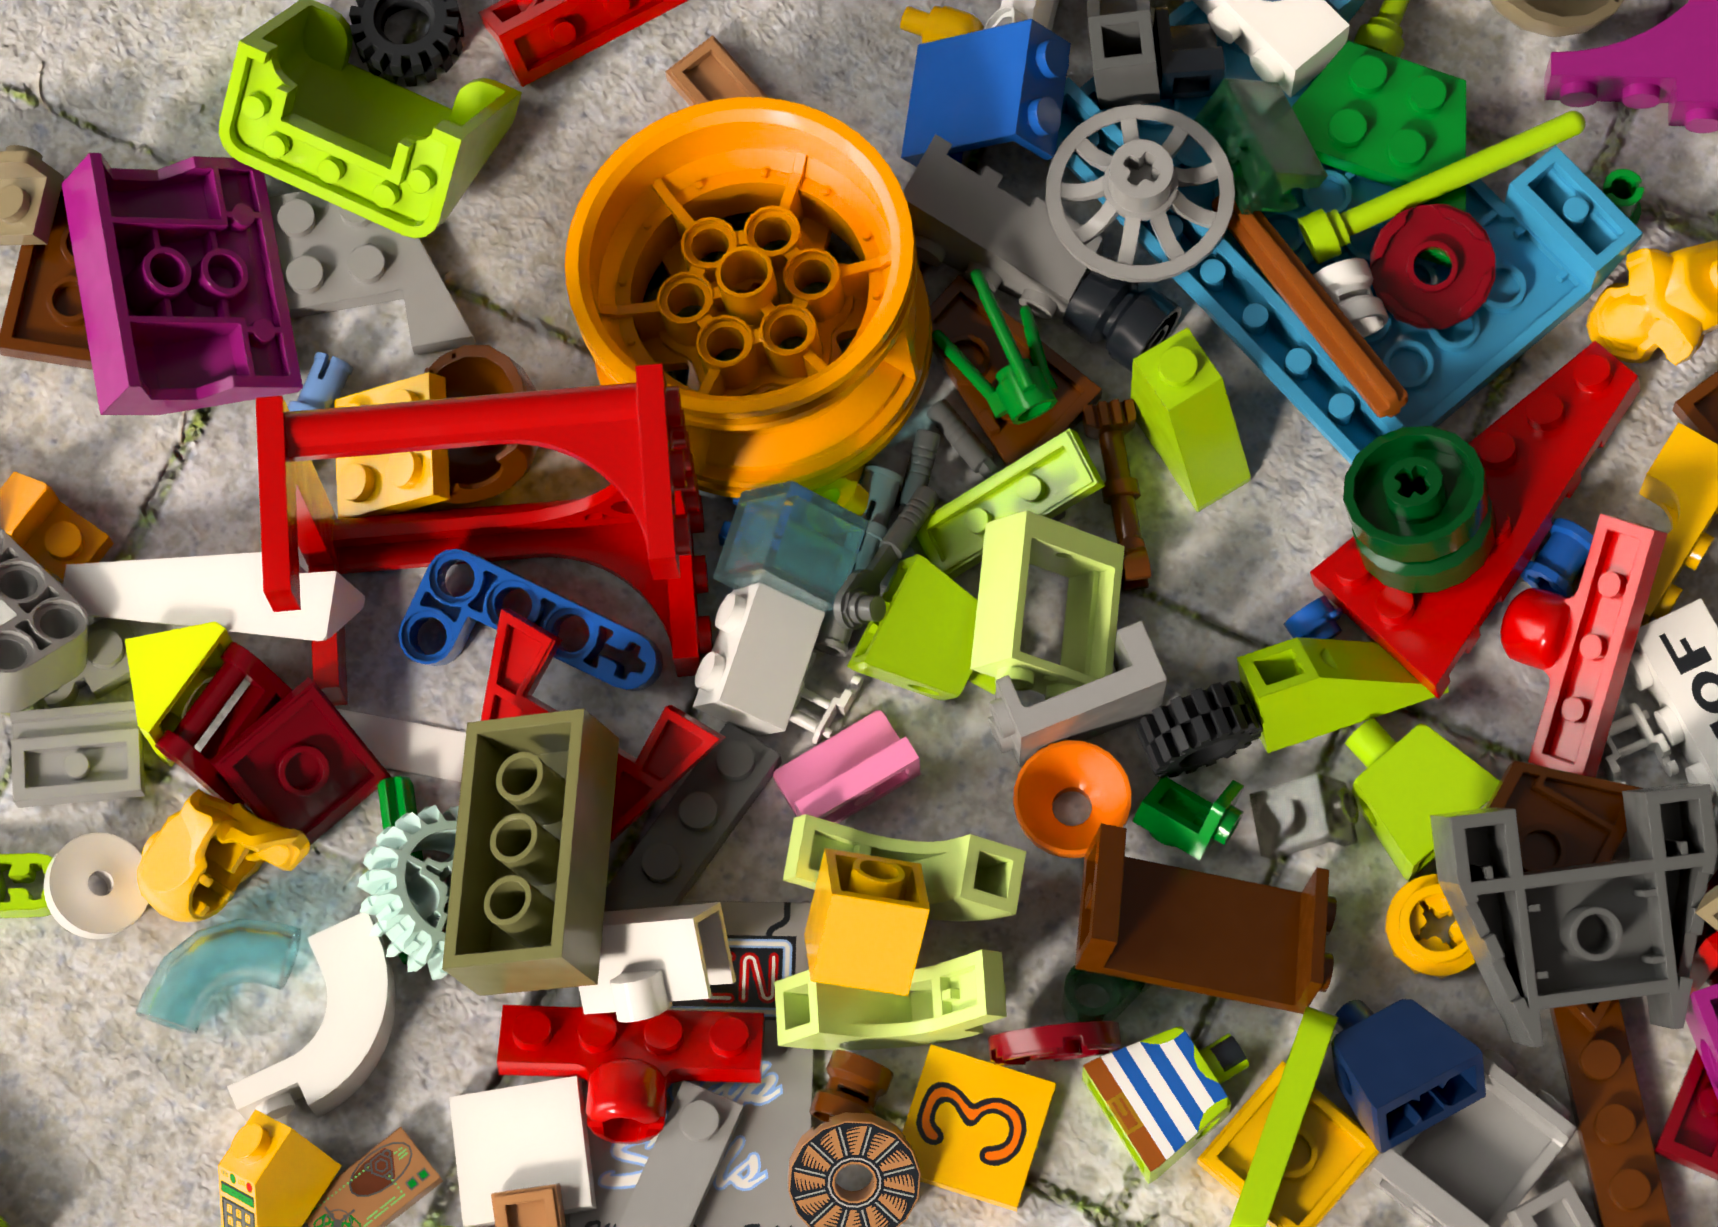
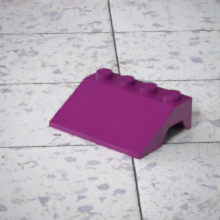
M89 152L64 180L62 190L100 415H164L255 400L258 397L279 396L299 392L303 385L264 173L239 162L235 158L193 156L158 170L111 168L102 153Z

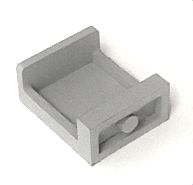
M1142 621L1117 630L1113 662L1116 669L1115 673L1060 695L1025 707L1021 704L1009 675L996 679L995 700L989 702L992 716L988 717V721L1001 753L1012 750L1018 766L1021 767L1038 750L1052 743L1065 740L1086 741L1139 720L1145 715L1153 714L1152 710L1162 706L1167 678Z
M1486 1049L1483 1053L1486 1097L1384 1152L1373 1165L1368 1176V1180L1428 1227H1501L1508 1219L1506 1213L1520 1204L1576 1131V1127L1568 1121V1118L1571 1116L1570 1111L1559 1100L1543 1090H1539L1536 1095L1514 1079L1518 1072L1512 1064L1493 1050Z

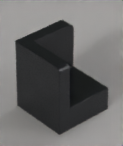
M1156 7L1153 33L1160 99L1221 96L1225 72L1223 47L1217 46L1216 33L1210 24L1170 26L1168 7Z

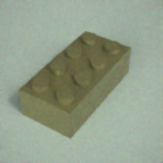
M585 708L467 722L442 970L479 996L598 985L619 738Z

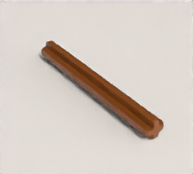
M1234 187L1233 213L1227 230L1376 416L1392 418L1399 414L1401 408L1408 402L1407 391L1242 187ZM1220 192L1219 196L1212 201V211L1217 212Z

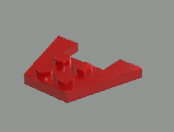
M503 608L500 611L481 721L558 712L532 695L562 639L510 608ZM668 705L662 711L637 758L618 748L610 844L726 737L675 706Z

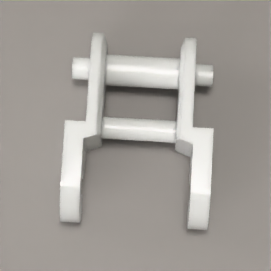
M812 651L789 721L813 732L812 743L818 745L824 736L827 738L831 737L833 730L829 727L836 714L839 713L846 716L860 691L864 677L855 673L851 679L849 690L845 689L840 698L834 697L830 701L805 688L804 680L816 658V653ZM802 697L827 709L820 721L796 709Z
M1635 702L1629 704V715L1612 722L1604 748L1606 757L1602 768L1608 780L1626 784L1625 781L1621 782V769L1618 762L1620 758L1643 748H1646L1647 751L1655 752L1663 770L1669 777L1678 774V765L1675 760H1670L1671 749L1663 733L1654 736L1646 719L1650 718L1646 709L1641 711ZM1635 727L1641 739L1617 749L1611 737Z

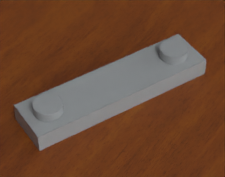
M683 1080L666 1117L663 1130L656 1139L617 1227H693L745 1112L744 1105Z

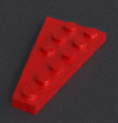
M1594 341L1468 443L1475 449L1485 470L1489 496L1496 516L1495 544L1484 565L1463 583L1433 593H1407L1385 586L1366 570L1353 536L1310 571L1314 586L1338 608L1342 607L1344 613L1435 697L1440 699L1451 682L1449 677L1451 671L1463 653L1469 654L1481 636L1479 628L1494 605L1504 601L1553 525L1551 518L1565 497L1571 498L1582 481L1581 472L1596 449L1605 446L1640 392L1638 375L1597 341Z

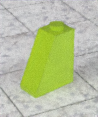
M1189 328L1181 330L1134 358L1130 399L1134 400L1136 422L1197 513L1251 481L1250 471L1223 378Z

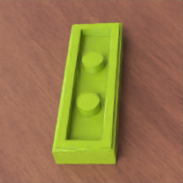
M1069 428L931 513L916 536L928 560L951 579H954L982 562L987 522L1025 510L1052 519L1105 485L1077 431Z

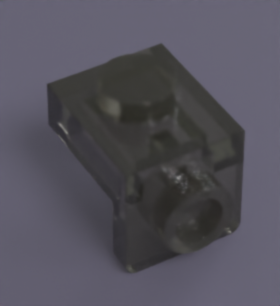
M1316 773L1249 794L1260 855L1262 857L1276 859L1329 842L1346 847L1358 841L1355 824L1359 819L1358 805L1353 793L1347 788L1344 781Z

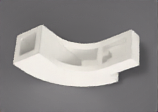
M357 914L307 937L326 982V1013L314 1038L298 1053L227 1086L236 1109L246 1121L249 1120L255 1109L277 1120L292 1112L296 1108L294 1101L305 1097L308 1106L316 1117L319 1118L334 1110L351 1097L368 1079L379 1063L393 1028L396 1010V987L390 958L386 957L387 950L381 937L369 936L371 927L375 925L369 914Z

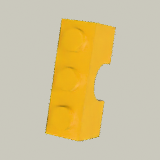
M1679 422L1647 472L1639 492L1641 496L1660 506L1667 514L1671 523V531L1667 534L1640 627L1650 623L1653 617L1658 619L1672 611L1683 589L1674 585L1675 580L1685 565L1696 571L1715 537L1706 533V530L1715 515L1718 514V444Z

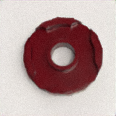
M1447 204L1412 207L1398 213L1380 230L1370 253V270L1374 278L1372 285L1377 297L1382 300L1385 309L1396 320L1419 330H1445L1467 321L1486 303L1495 282V252L1486 230L1469 213ZM1429 249H1437L1444 252L1452 264L1448 278L1436 285L1423 283L1414 272V263L1417 257Z
M1089 1021L1055 1024L992 1035L988 1038L990 1062L1001 1066L1026 1065V1062L1030 1060L1053 1059L1054 1062L1108 1054L1109 1050H1118V1047L1121 1046L1119 1022Z

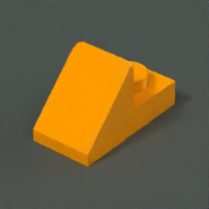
M14 471L0 488V528L45 571L62 584L67 564L99 563L114 544L109 535L60 502L52 487L42 481Z

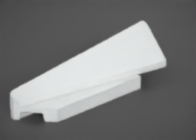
M262 552L67 564L63 588L83 606L88 616L185 627L217 622L230 632L311 641H324L332 637L364 608L365 595L337 571L308 573L299 565L301 610L274 612L263 592Z

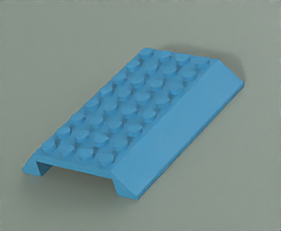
M1192 0L1184 2L1169 15L1170 26L1209 23L1207 14ZM1265 0V1L1274 2V1H1281V0ZM1366 0L1325 1L1349 23ZM1216 34L1217 46L1223 47L1225 65L1221 96L1161 100L1158 103L1142 105L1161 106L1171 109L1198 122L1216 139L1223 149L1234 174L1316 77L1290 98L1277 84L1271 86L1257 75L1250 63V57L1235 42L1231 44L1226 43ZM1094 76L1080 88L1070 77L1066 78L1056 152L1062 141L1078 125L1095 114L1112 109H1099ZM1136 119L1139 139L1151 140L1160 145L1165 142L1174 127L1158 121ZM1117 122L1104 127L1087 139L1099 150L1109 155H1114L1116 150L1123 145L1121 124ZM1188 135L1186 141L1172 159L1173 166L1181 169L1197 168L1212 162L1202 146L1190 135ZM1556 145L1509 184L1505 203L1481 179L1467 184L1466 213H1469L1488 234L1495 252V282L1486 303L1463 323L1445 330H1419L1396 320L1386 310L1389 319L1385 326L1364 338L1408 393V402L1401 408L1400 413L1392 418L1376 416L1228 230H1226L1224 237L1209 256L1194 268L1172 278L1333 447L1352 464L1355 456L1381 435L1402 427H1438L1586 302L1641 239L1643 232ZM1075 151L1066 165L1082 183L1094 181L1105 174V172L1091 166ZM1305 158L1285 210L1253 202L1310 273L1314 275L1326 266L1352 258L1365 259L1370 268V253L1378 234L1393 218L1350 236V244L1341 247V255L1320 264L1315 262L1299 228L1298 218L1320 208L1325 213L1336 209L1340 214L1396 188ZM1216 179L1198 186L1178 187V190L1191 202L1212 211V201L1219 196V182ZM1105 197L1098 198L1103 205L1106 201ZM1171 209L1166 211L1172 231L1185 253L1195 246L1209 230V228L1191 223ZM1118 215L1116 219L1124 227L1125 218ZM1150 220L1141 221L1138 242L1158 263L1169 261L1158 242ZM1417 257L1414 263V272L1417 278L1429 285L1442 283L1451 272V268ZM1371 285L1370 288L1373 296L1377 297L1373 285Z

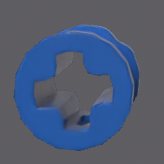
M1556 518L1553 520V525L1549 530L1550 538L1536 559L1528 562L1521 573V577L1532 588L1544 589L1570 598L1574 593L1571 585L1586 564L1593 535L1570 520Z

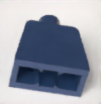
M1401 999L1375 1014L1363 1001L1352 1000L1344 1004L1336 1012L1335 1016L1338 1017L1335 1030L1338 1034L1331 1041L1335 1079L1369 1138L1381 1154L1486 1097L1483 1052L1477 1045L1414 1000Z

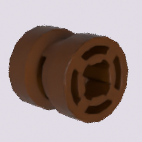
M833 1050L826 1067L830 1078L826 1088L816 1092L809 1110L810 1114L824 1123L829 1122V1117L845 1112L869 1113L877 1116L874 1111L878 1097L887 1094L894 1073L869 1058L845 1050Z

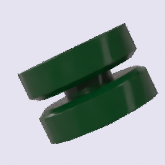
M1433 426L1402 427L1377 437L1355 456L1344 478L1343 501L1364 566L1381 583L1407 593L1439 592L1463 583L1484 565L1495 544L1496 516L1489 496L1485 470L1472 446L1457 434Z

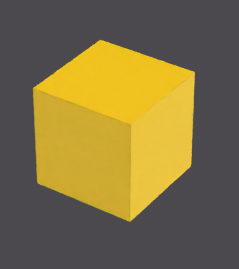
M828 848L824 849L804 932L810 980L812 982L908 997L930 911L920 863Z

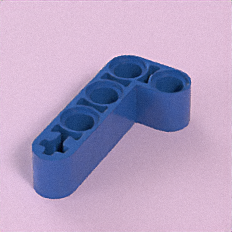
M459 549L445 550L435 556L429 564L401 622L398 633L400 647L405 655L414 662L431 666L447 665L454 661L462 652L476 621L497 630L503 599L509 592L515 589H523L528 593L532 602L531 613L527 619L559 637L560 626L565 620L574 616H580L589 627V639L582 649L576 652H568L560 644L554 658L614 687L630 691L644 690L653 685L661 675L663 668L662 652L657 644L647 636L487 559ZM465 561L474 571L475 580L473 587L465 595L454 597L449 593L445 585L446 572L457 562ZM437 619L444 625L447 639L440 651L428 655L420 648L417 636L419 629L425 622ZM607 629L612 630L613 635L606 641V644L628 652H632L636 645L641 647L638 657L646 662L642 673L630 672L625 679L622 677L624 665L604 655H599L598 667L592 664V661L604 648Z

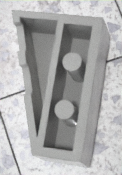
M935 134L903 191L915 234L917 258L931 266L938 267L941 263H944L963 272L964 278L973 286L975 285L971 278V272L976 268L980 269L993 293L998 289L1019 299V304L1021 306H1030L1033 315L1036 317L1050 320L1054 316L1063 320L1064 313L1073 295L1092 270L1075 259L1059 241L1050 223L1046 202L1035 197L1030 205L998 187L1003 175L988 166L982 169L980 175L949 157L947 153L952 144ZM1064 214L1072 231L1083 226ZM1097 236L1086 246L1098 255L1103 256L1104 238Z

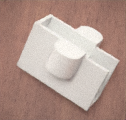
M714 902L604 912L598 985L579 986L584 1014L616 1012L619 1022L641 1021L655 1017L673 1006L672 1001L711 998L710 985L735 983L736 978L721 903Z

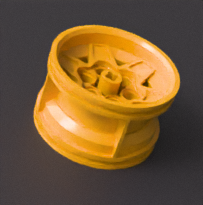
M735 97L713 100L671 113L633 135L606 160L585 189L570 224L565 253V277L570 305L583 340L594 358L600 385L636 382L635 366L663 364L667 386H679L681 407L684 409L686 431L689 432L690 450L693 453L699 490L724 497L741 499H772L787 497L786 494L802 491L810 492L834 483L839 478L856 471L883 450L902 429L919 401L929 374L933 353L931 310L923 276L918 266L916 239L904 193L887 162L858 132L822 111L782 99ZM755 211L745 222L744 230L734 231L729 223L721 219L739 213ZM832 232L851 247L861 262L853 264L837 263L836 259L827 252ZM772 241H788L784 247L778 250L769 251L763 249L766 244ZM726 252L721 259L715 262L707 263L700 261L710 253ZM662 263L670 277L662 283L657 292V299L643 303L648 284L654 272ZM814 282L828 284L823 291L816 294L802 292L807 285ZM699 305L702 307L696 315L691 317L677 316L678 312L687 306ZM797 336L805 339L800 346L794 349L778 347L783 340L789 337ZM854 337L847 349L842 353L838 346L839 342ZM736 348L742 350L739 356L732 360L720 361L715 359L719 353L726 349ZM682 369L689 370L687 386L678 382L666 372Z

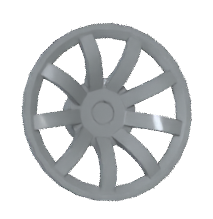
M1135 104L1114 107L1087 119L1062 141L1052 158L1046 178L1047 211L1050 223L1059 241L1075 259L1087 268L1111 279L1132 283L1156 282L1176 277L1194 268L1213 252L1224 237L1232 218L1235 188L1233 172L1225 152L1216 139L1198 122L1180 112L1161 106ZM1136 119L1158 121L1174 127L1165 142L1160 145L1151 140L1139 139ZM1117 122L1121 124L1123 145L1116 150L1114 155H1109L1099 150L1087 139L1104 127ZM1188 135H1190L1202 146L1212 162L1197 168L1181 169L1173 166L1172 159L1178 153ZM1074 151L1091 166L1105 172L1104 176L1091 182L1080 184L1061 182L1066 165ZM1218 179L1220 197L1217 212L1204 209L1191 202L1178 190V187L1198 186ZM1105 197L1106 201L1099 211L1083 226L1072 231L1064 215L1061 200L1087 201ZM1169 209L1191 223L1209 228L1203 238L1186 253L1179 245L1166 214V211ZM1120 215L1125 218L1117 262L1098 255L1087 247L1086 244L1099 236ZM1150 220L1158 242L1169 261L1154 265H1133L1141 221Z

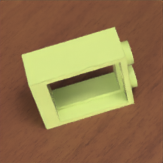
M1028 510L987 522L985 526L970 669L995 677V684L996 679L1009 675L1016 691L1032 690L1044 694L1045 700L1112 674L1125 546ZM1029 564L1069 578L1060 665L1020 651Z

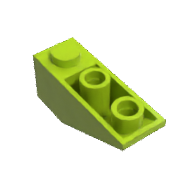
M1296 637L1236 657L1240 682L1244 685L1263 732L1259 738L1267 753L1435 697L1376 642ZM1448 687L1443 694L1449 693Z

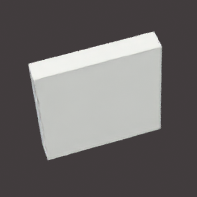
M572 1076L449 1097L463 1227L495 1226L491 1194L494 1192L556 1183L561 1185L564 1214L597 1209L582 1080L580 1078Z

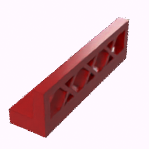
M501 0L478 12L484 27L499 43L515 80L521 87H524L689 0Z

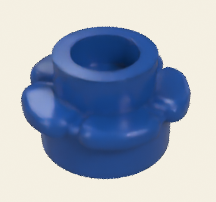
M1326 595L1300 609L1283 625L1292 638L1334 639L1342 632L1336 621L1340 619L1344 611L1342 607L1335 609Z

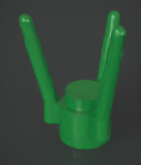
M976 268L971 272L972 281L1010 363L997 372L995 377L999 385L995 389L941 330L933 331L932 339L987 400L995 418H1000L1008 413L1013 424L1026 423L1045 414L1056 405L1058 401L1054 392L1059 388L1049 371L1031 307L1028 305L1022 306L1020 308V315L1032 363L1028 358H1022L983 272Z

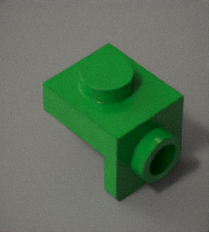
M1164 777L1159 780L1143 799L1132 822L1148 830L1151 836L1158 842L1167 846L1177 847L1200 860L1215 841L1225 846L1236 830L1244 811L1235 807L1244 789V785L1232 780L1213 804L1173 780Z

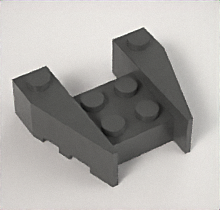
M1683 783L1622 791L1630 859L1523 872L1516 809L1492 807L1430 815L1438 882L1512 1042L1533 1048L1544 1047L1540 1017L1541 1009L1647 996L1650 1024L1670 1029L1684 1028L1693 979L1689 977L1697 935H1702L1705 921L1695 911L1706 894L1709 874H1714L1718 854L1710 784Z

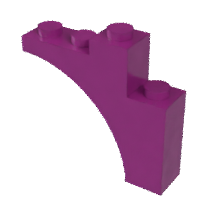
M1689 0L1682 8L1663 22L1646 32L1621 42L1587 50L1551 52L1544 77V100H1560L1562 104L1570 107H1586L1595 104L1597 101L1622 102L1625 106L1634 109H1646L1654 107L1659 103H1668V126H1685L1688 131L1694 133L1718 131V0Z

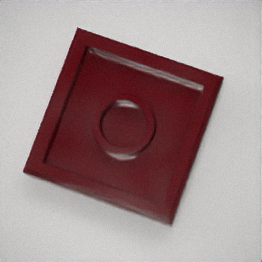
M309 677L209 760L255 816L284 828L302 831L309 840L310 845L378 789L379 781L391 777L323 691Z

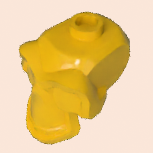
M1718 240L1686 247L1671 253L1659 249L1642 248L1627 254L1626 267L1629 271V282L1613 283L1607 286L1599 295L1587 317L1586 327L1590 340L1592 342L1597 341L1618 360L1627 363H1643L1649 360L1658 347L1664 351L1666 358L1675 366L1690 360L1702 345L1704 335L1718 329Z
M197 789L188 797L182 809L169 816L162 828L155 832L146 842L142 851V860L137 869V882L141 895L160 915L179 922H198L220 912L234 897L237 886L255 874L264 862H268L284 871H292L309 853L310 843L305 834L300 830L284 828L273 822L258 818L241 803L233 805Z

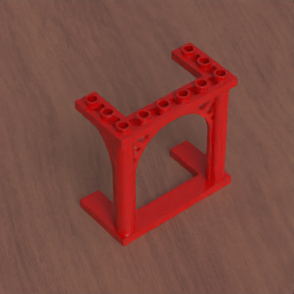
M661 363L635 366L636 382L301 411H289L283 395L255 398L263 592L274 612L301 610L298 546L308 565V573L337 571L340 575L428 567L435 556L445 550L452 549L467 551L491 562L552 557L571 559L601 568L617 576L638 592L654 610L667 633L672 647L677 677L696 676L702 661L701 654L712 652L713 640L710 615L699 616L697 594L709 593L706 555L694 556L693 533H704L702 496L699 495L698 477L695 474L693 453L690 450L689 432L686 431L684 409L681 407L679 386H667L663 364ZM498 444H522L552 449L569 455L590 466L611 484L581 499L337 519L311 460ZM463 561V562H457L456 564H468V563H466L465 561ZM343 626L327 640L311 641L313 681L334 706L348 705L345 626Z

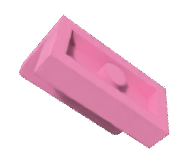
M880 710L864 717L773 772L776 785L796 817L808 814L837 824L921 775L919 756L906 736L902 739L898 737L887 717Z

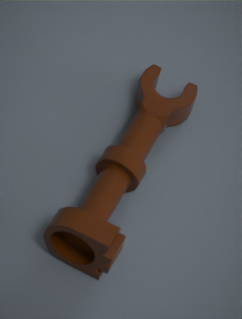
M1114 399L1110 402L1100 401L1095 406L1092 404L1084 405L1082 410L1086 437L1099 440L1106 477L1105 486L1101 488L1103 502L1111 506L1117 544L1125 546L1121 579L1123 591L1148 588V578H1151L1149 557L1141 535L1135 502L1141 496L1138 479L1131 477L1124 435L1132 431L1136 423L1137 417L1133 399H1127L1123 402H1119V399Z

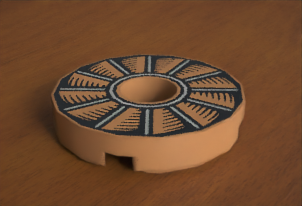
M845 1112L829 1117V1122L819 1125L816 1129L813 1126L801 1136L789 1158L788 1192L796 1214L808 1227H899L908 1219L919 1198L921 1173L912 1146L895 1124L869 1113ZM858 1164L868 1168L873 1177L865 1188L857 1191H848L836 1183L835 1178L838 1172L845 1166Z

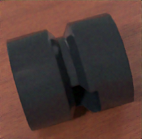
M1091 271L1067 306L1063 316V324L1090 343H1096L1105 339L1106 349L1109 351L1110 357L1132 372L1134 358L1169 338L1179 320L1182 307L1151 287L1139 292V282L1132 283L1111 279Z

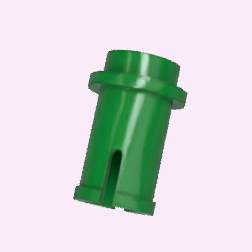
M1617 169L1605 178L1603 190L1601 191L1637 225L1641 216V203L1639 201L1644 192V186L1639 187L1642 180L1634 171Z

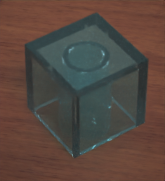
M794 481L742 491L713 579L735 590L760 582L821 611L833 610L835 596L853 570L868 520Z

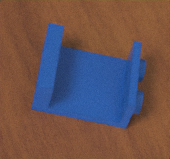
M1028 19L919 44L901 158L917 167L936 134L952 144L947 155L959 163H962L963 151L1012 141L1044 160L1052 159L1056 153L1058 133L1061 125V111L1069 67L1071 43L1035 20Z

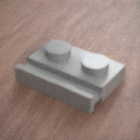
M134 701L10 713V721L13 728V739L11 740L13 802L18 808L145 797L143 734L138 727Z

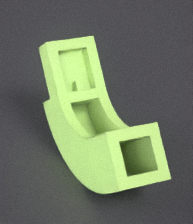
M808 814L794 817L783 881L815 890L824 849L828 848L920 863L930 907L929 920L983 921L1016 915L1026 851L972 834L945 841H910L867 833Z
M981 949L933 966L915 969L908 997L812 982L809 970L774 981L778 1046L815 1050H871L929 1045L982 1034L983 1024L1007 1017L1002 952Z

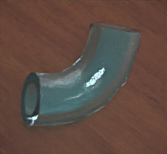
M239 918L196 931L163 957L142 993L135 1014L143 1019L174 1030L197 1034L203 1014L211 1000L227 987L240 983H255L282 990L295 964L301 940V928L281 922Z

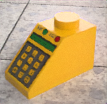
M255 1109L245 1126L235 1135L231 1147L218 1165L222 1227H302L342 1165L294 1129Z

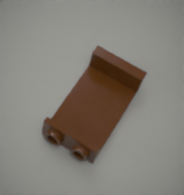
M1101 823L1084 858L1075 969L1304 1014L1306 1006H1310L1318 991H1327L1332 978L1334 957L1333 954L1325 952L1326 935H1329L1333 928L1337 909L1336 897L1328 896V869L1317 867L1302 892L1126 857L1127 828Z

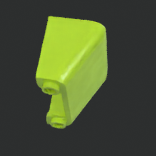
M315 0L297 1L241 39L238 43L219 121V137L222 146L228 154L245 165L396 233L415 239L426 237L446 221L511 127L522 94L521 91L496 80L488 78L473 79L459 90L451 109L349 64L353 41L349 23L342 14Z

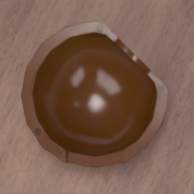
M463 345L440 356L424 371V373L430 372L445 377L446 398L537 391L525 370L519 364L490 345ZM498 444L448 449L450 499L442 502L449 504L475 503L495 497L506 491L528 473L539 446Z

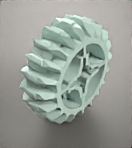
M436 805L428 806L418 815L413 812L402 815L395 822V827L385 828L376 838L377 841L375 843L377 847H373L365 855L363 864L369 870L360 877L357 886L371 894L361 903L359 912L376 915L378 918V922L371 927L369 936L381 937L386 934L392 942L388 946L386 957H395L403 951L408 955V972H417L427 963L432 980L443 979L448 974L442 970L446 933L442 932V929L447 925L448 905L445 907L446 902L449 903L459 805L450 807L443 814H441ZM420 850H436L448 853L450 857L441 863L428 857L421 861L410 854Z

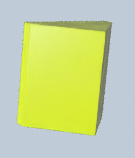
M217 622L125 639L138 727L160 760L170 767L175 762L161 753L155 745L166 730L172 732L175 730L224 663L220 656L232 642V639L226 628Z

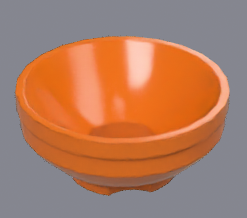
M1065 740L1052 743L1038 750L1025 762L1015 782L1013 807L1021 829L1036 847L1048 854L1061 858H1083L1101 823L1125 827L1131 810V787L1128 776L1121 764L1109 752L1088 742ZM1078 792L1088 799L1092 811L1085 822L1076 826H1068L1059 822L1053 814L1052 806L1054 801L1063 793Z

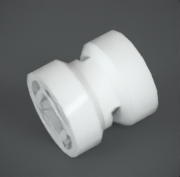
M1352 258L1342 260L1322 268L1313 275L1363 338L1377 332L1388 322L1389 317L1382 300L1373 296L1370 287L1374 278L1365 259Z

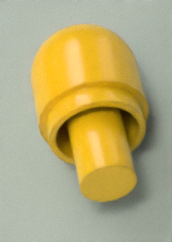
M946 5L943 7L934 6L930 13L907 6L900 22L901 30L922 36V44L980 31L984 28L982 22L973 14Z

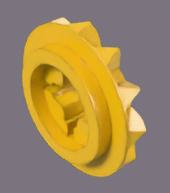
M1437 874L1424 875L1411 880L1395 894L1386 914L1385 933L1391 945L1393 956L1399 958L1410 967L1414 974L1422 973L1443 979L1449 975L1467 971L1475 963V960L1456 919L1448 930L1452 949L1447 942L1443 943L1437 936L1430 937L1427 940L1423 938L1417 942L1416 939L1419 938L1427 923L1423 915L1425 911L1421 905L1424 906L1428 913L1432 912L1438 919L1444 918L1447 915L1451 917L1453 912L1440 887Z

